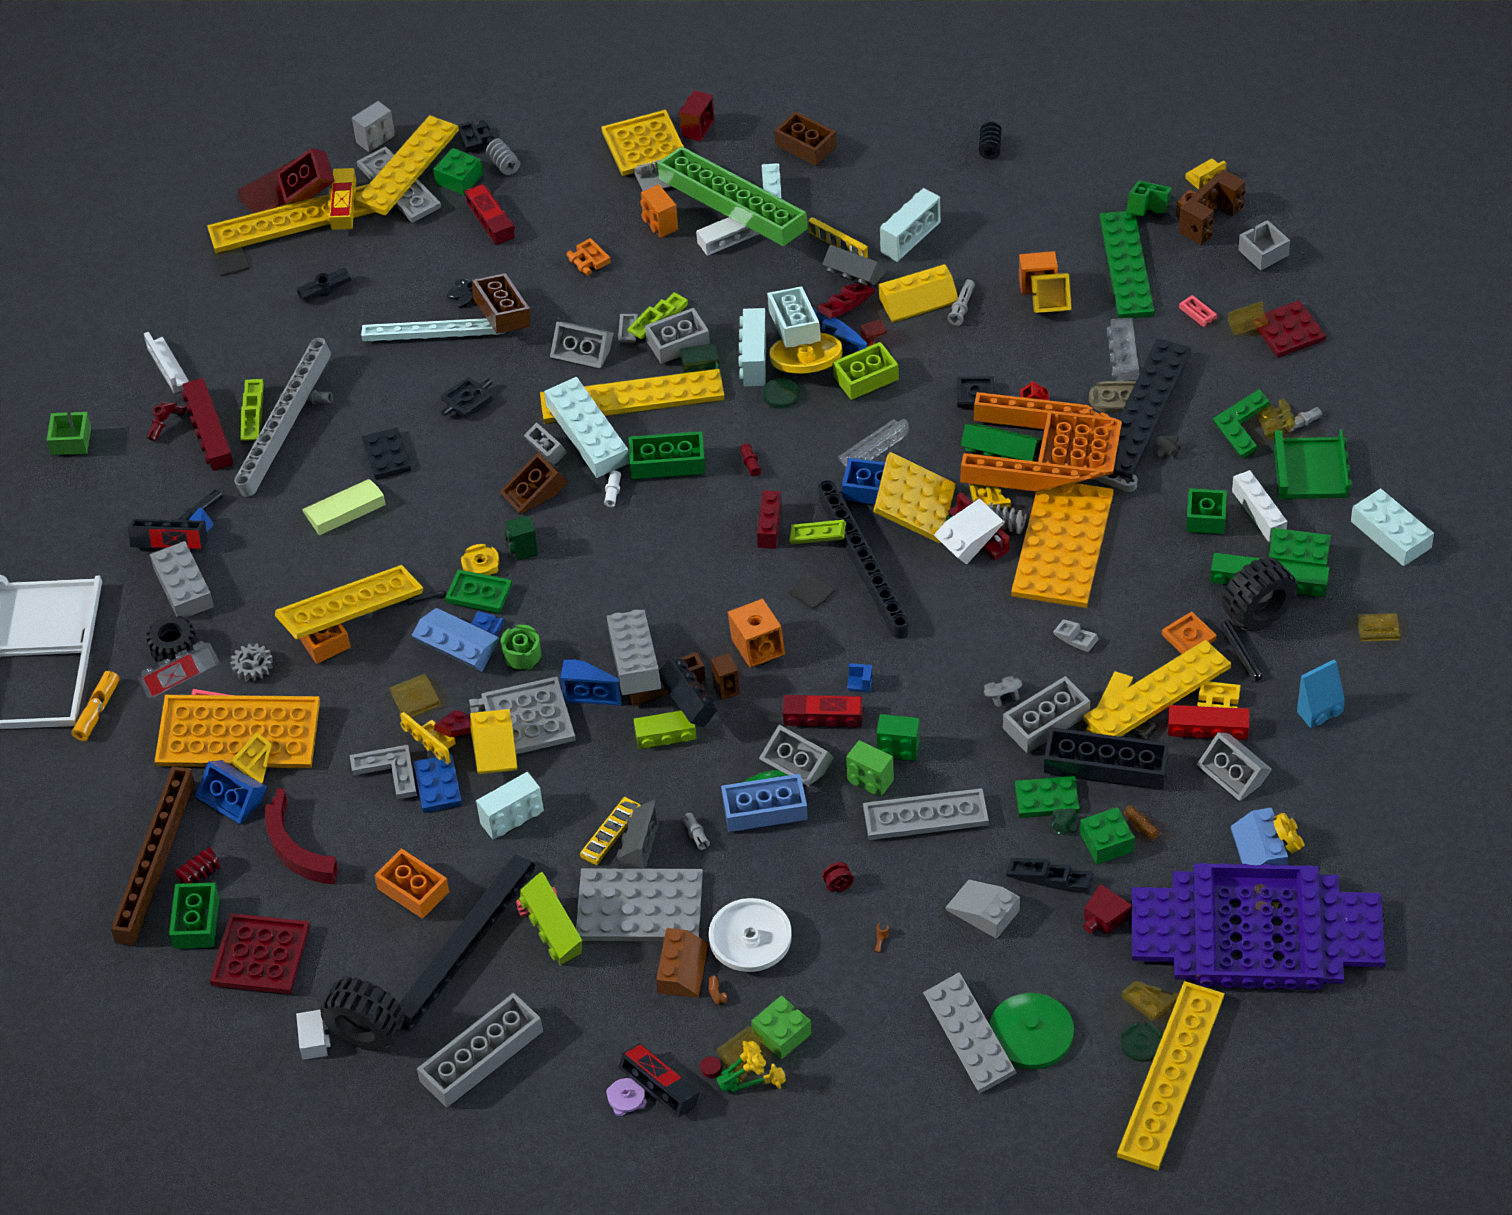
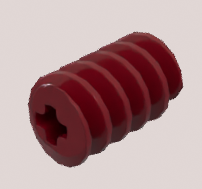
M207 847V851H201L200 856L195 855L194 861L188 860L187 865H181V870H175V874L182 884H190L193 881L201 883L200 876L207 879V871L213 875V867L220 870L219 860L210 847Z

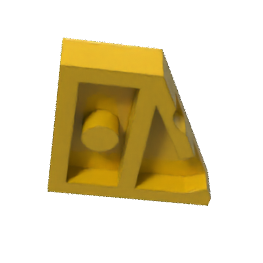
M969 484L973 503L981 499L987 506L993 502V508H996L998 504H1000V508L1005 506L1007 508L1011 507V500L1009 498L1006 499L998 487Z
M256 732L231 760V763L246 775L263 784L272 744Z

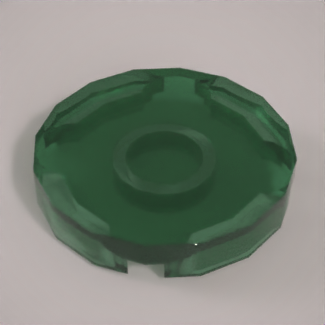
M775 378L765 384L763 388V400L772 408H788L791 404H795L799 398L798 386L790 379Z
M1132 1023L1122 1032L1120 1041L1122 1051L1132 1060L1140 1062L1150 1061L1155 1057L1162 1034L1157 1027L1150 1023Z

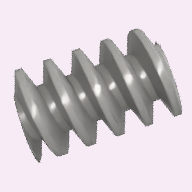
M498 138L489 143L486 154L505 175L515 173L520 167V160H518L517 156L514 155L502 139Z
M993 502L989 504L988 507L1005 522L1001 526L1002 530L1009 528L1010 532H1014L1016 529L1017 534L1022 533L1027 517L1026 514L1022 516V510L1015 514V508L1008 512L1007 506L1001 510L1000 504L996 508H993Z

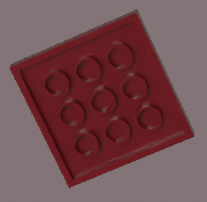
M230 913L211 975V986L291 994L310 929L309 921Z

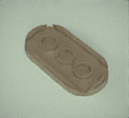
M1136 381L1100 382L1090 389L1089 402L1094 409L1100 412L1121 413Z

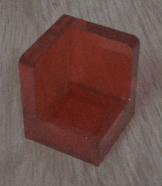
M881 319L860 325L861 338L867 343V347L874 345V337L887 333V329Z

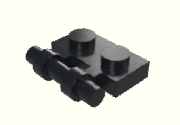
M480 120L477 125L473 121L458 125V132L467 152L483 148L484 142L489 145L494 140L492 133L489 132V125L484 120Z

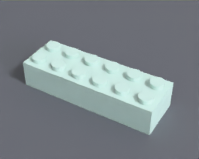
M577 377L544 391L546 406L596 478L629 464L627 447Z

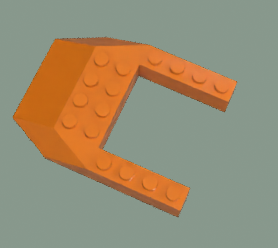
M977 392L974 404V421L1045 430L1038 462L964 453L961 463L960 482L1038 491L1113 474L1122 421L1111 418L1103 412L1099 414L1088 405Z

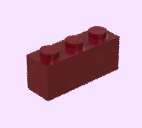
M762 491L757 528L758 548L777 549L782 511L781 491Z

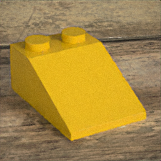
M510 709L470 713L477 773L484 774L517 770Z

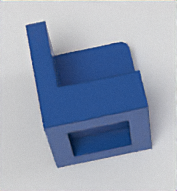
M849 664L848 691H871L872 665Z

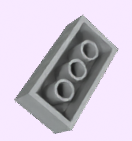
M185 541L150 554L154 571L176 617L179 615L184 619L214 607L211 593Z
M1065 676L1004 713L1003 729L1028 754L1048 741L1050 727L1068 729L1083 720V715L1090 711V700Z

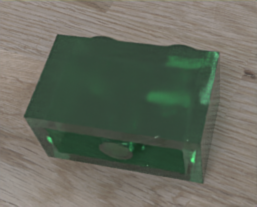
M716 343L680 349L683 373L720 369Z

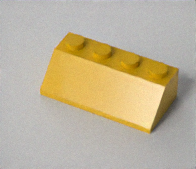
M945 264L879 284V299L892 323L953 305L958 300L952 275Z

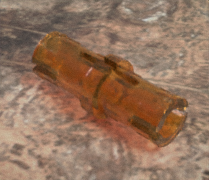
M1129 805L1125 809L1126 811L1123 814L1134 823V827L1137 830L1140 829L1150 840L1158 837L1160 830L1151 824L1146 815H1142L1133 805Z

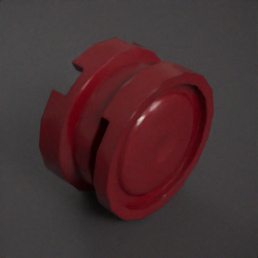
M845 862L833 863L822 872V878L826 883L827 889L833 893L835 892L834 890H838V892L846 890L854 882V877Z

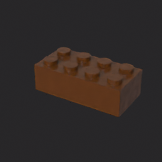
M506 273L472 280L473 299L496 334L530 327V308Z

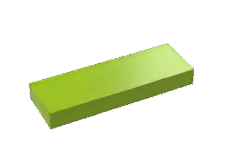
M844 520L791 525L789 541L791 544L841 540L844 539L846 522Z

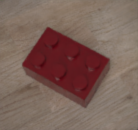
M314 148L309 149L276 173L284 201L287 204L311 199L335 182L326 152Z

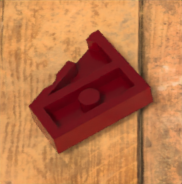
M454 710L434 724V731L448 737L471 734L470 716L463 711Z

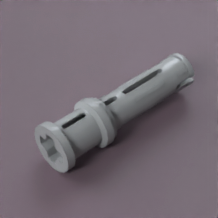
M965 280L957 302L952 305V312L949 313L947 318L952 325L958 326L963 323V316L968 311L967 303L975 287V283L972 280Z

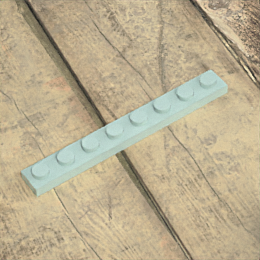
M483 318L362 325L361 337L362 341L373 342L378 340L391 341L397 339L409 340L415 338L427 339L434 337L445 338L498 334H496L488 320Z

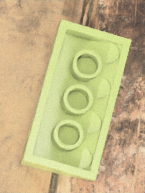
M368 479L302 510L318 535H321L386 504L383 493Z

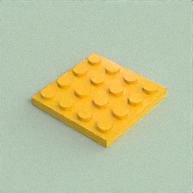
M666 110L601 127L603 136L622 176L633 174L634 168L637 165L649 162L652 167V161H655L656 164L657 160L667 157L681 146L684 147Z
M890 452L886 458L873 512L940 543L941 541L934 534L942 527L946 516L949 515L948 510H950L956 483Z

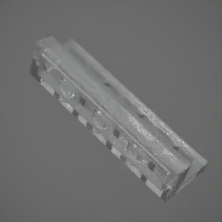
M904 418L899 422L894 419L841 454L839 461L847 466L848 460L846 458L874 459L909 435L908 422Z

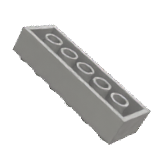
M632 610L631 612L608 615L609 636L622 695L661 689L659 669L645 610Z
M512 993L419 1066L417 1072L420 1082L446 1108L541 1034L543 1032L541 1018L517 995Z

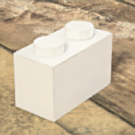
M320 1010L297 1013L299 1048L302 1059L328 1056L327 1047L331 1046L329 1035L325 1034V1030H328L329 1027L324 1024Z

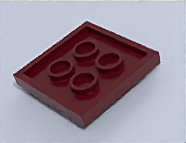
M1300 300L1254 316L1251 320V323L1277 358L1326 340V334Z

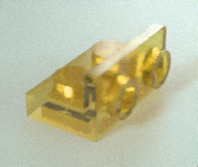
M1263 301L1228 313V322L1234 335L1268 324Z

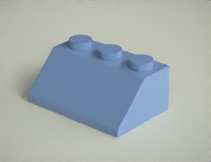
M1272 808L1251 811L1231 826L1242 864L1287 865V852L1283 840H1280L1273 822L1276 819H1274Z

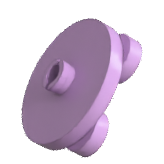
M631 1078L619 1079L606 1090L608 1102L617 1116H623L626 1112L643 1109L646 1106L644 1089Z

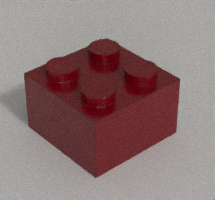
M694 90L691 96H688L685 105L679 111L682 137L699 142L702 141L715 121L712 94Z

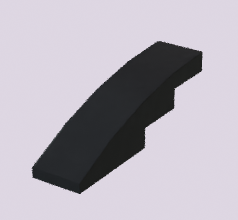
M1011 858L1006 872L1007 877L1027 883L1078 892H1089L1094 878L1092 871L1072 870L1071 865H1054L1050 863L1049 859Z

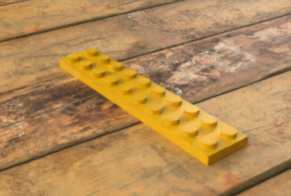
M369 184L356 187L353 218L375 213L372 210L356 205V198ZM329 194L207 225L215 253L330 224L327 223V213L330 212L328 210V200H331Z
M720 369L584 386L604 416L725 400ZM540 392L544 424L557 422L546 406L544 392Z
M1184 981L1118 1149V1158L1159 1170L1223 1002L1224 993Z

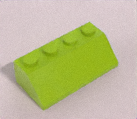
M543 872L539 873L520 890L519 901L524 909H528L530 913L529 919L533 926L537 925L540 932L538 933L542 942H547L550 947L548 951L553 960L557 959L559 965L582 953V939Z

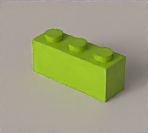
M682 711L634 718L638 749L697 739L695 725L689 722Z

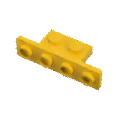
M405 712L400 714L402 720L400 724L405 732H409L416 741H420L428 751L431 750L439 760H443L446 764L451 763L448 748L456 744L454 737H448L434 731V724L436 722L433 720L420 726Z

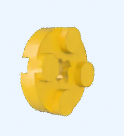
M476 544L465 550L466 553L461 557L464 571L484 575L497 573L499 555L495 548L486 547L485 544Z
M1285 813L1274 816L1276 820L1273 822L1280 840H1285L1288 843L1285 846L1290 853H1294L1304 847L1302 838L1297 835L1296 829L1298 827L1294 819H1289Z

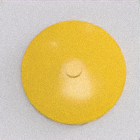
M820 333L821 341L797 345L796 347H785L781 339L771 347L770 361L777 369L789 373L816 372L832 366L834 361L841 358L842 345L836 337L825 333Z

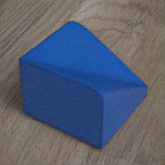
M201 507L189 519L205 521L207 532L213 526L212 520Z

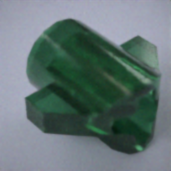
M1058 809L1051 814L1055 818L1051 826L1058 834L1063 835L1067 830L1073 833L1077 829V815L1074 809Z

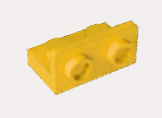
M1212 158L1187 172L1185 178L1197 189H1201L1222 169L1226 170V162L1217 163Z

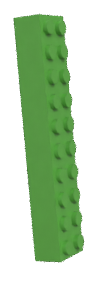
M682 146L657 163L659 180L782 246H785L808 229L805 211Z

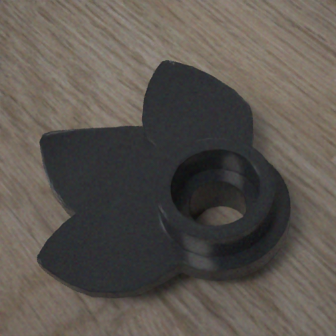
M462 278L455 281V286L447 293V298L458 299L457 304L459 308L473 300L472 280L469 281Z

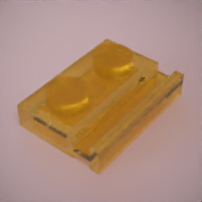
M1397 613L1358 615L1360 641L1400 640Z

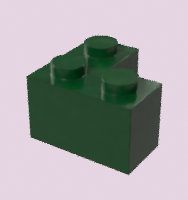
M524 516L506 521V529L503 532L506 541L510 542L508 547L510 553L515 555L516 561L537 556L536 535L530 517Z

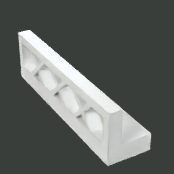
M149 332L144 333L147 349L173 393L184 390L182 384L189 382L164 338L161 337L153 340Z

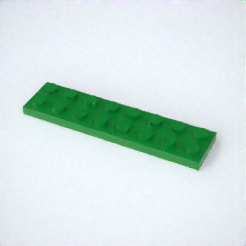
M1126 211L1100 213L1099 219L1118 319L1154 316V307L1136 216Z

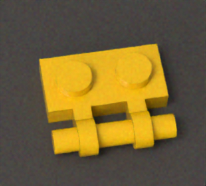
M1206 682L1200 686L1199 700L1206 701V703L1198 702L1197 706L1238 708L1237 706H1230V704L1238 705L1240 685ZM1212 702L1224 703V705L1212 704Z

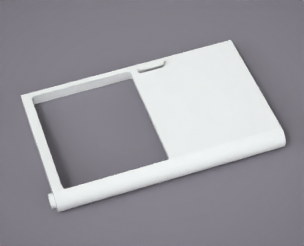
M0 575V657L81 653L70 717L0 720V729L76 725L102 586L100 576H95V579L9 583L6 577Z

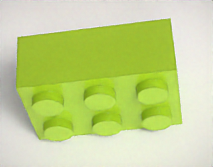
M881 342L833 362V377L851 400L899 380L898 364Z

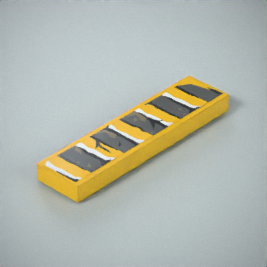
M813 217L808 220L809 233L832 246L868 258V246Z
M624 797L580 852V857L598 865L627 828V819L632 816L633 810L641 805Z

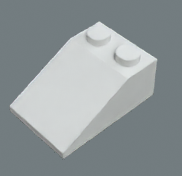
M978 499L947 520L934 536L957 558L968 564L1005 522L981 499Z

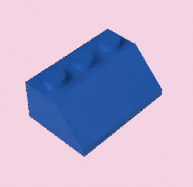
M223 760L208 761L195 797L237 823L242 824L260 805L267 786Z

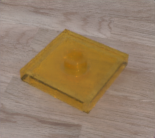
M425 674L389 688L400 712H405L409 717L440 705V700Z

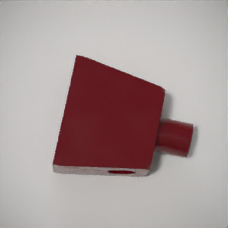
M1100 884L1084 908V919L1086 922L1083 924V928L1089 934H1092L1096 929H1099L1104 934H1108L1131 917L1132 905Z

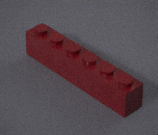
M200 378L183 383L184 391L181 392L183 401L188 402V404H185L188 415L192 414L190 416L192 426L197 427L194 430L197 439H201L199 442L201 451L206 452L204 454L206 464L211 465L212 471L234 465L229 446L204 379Z

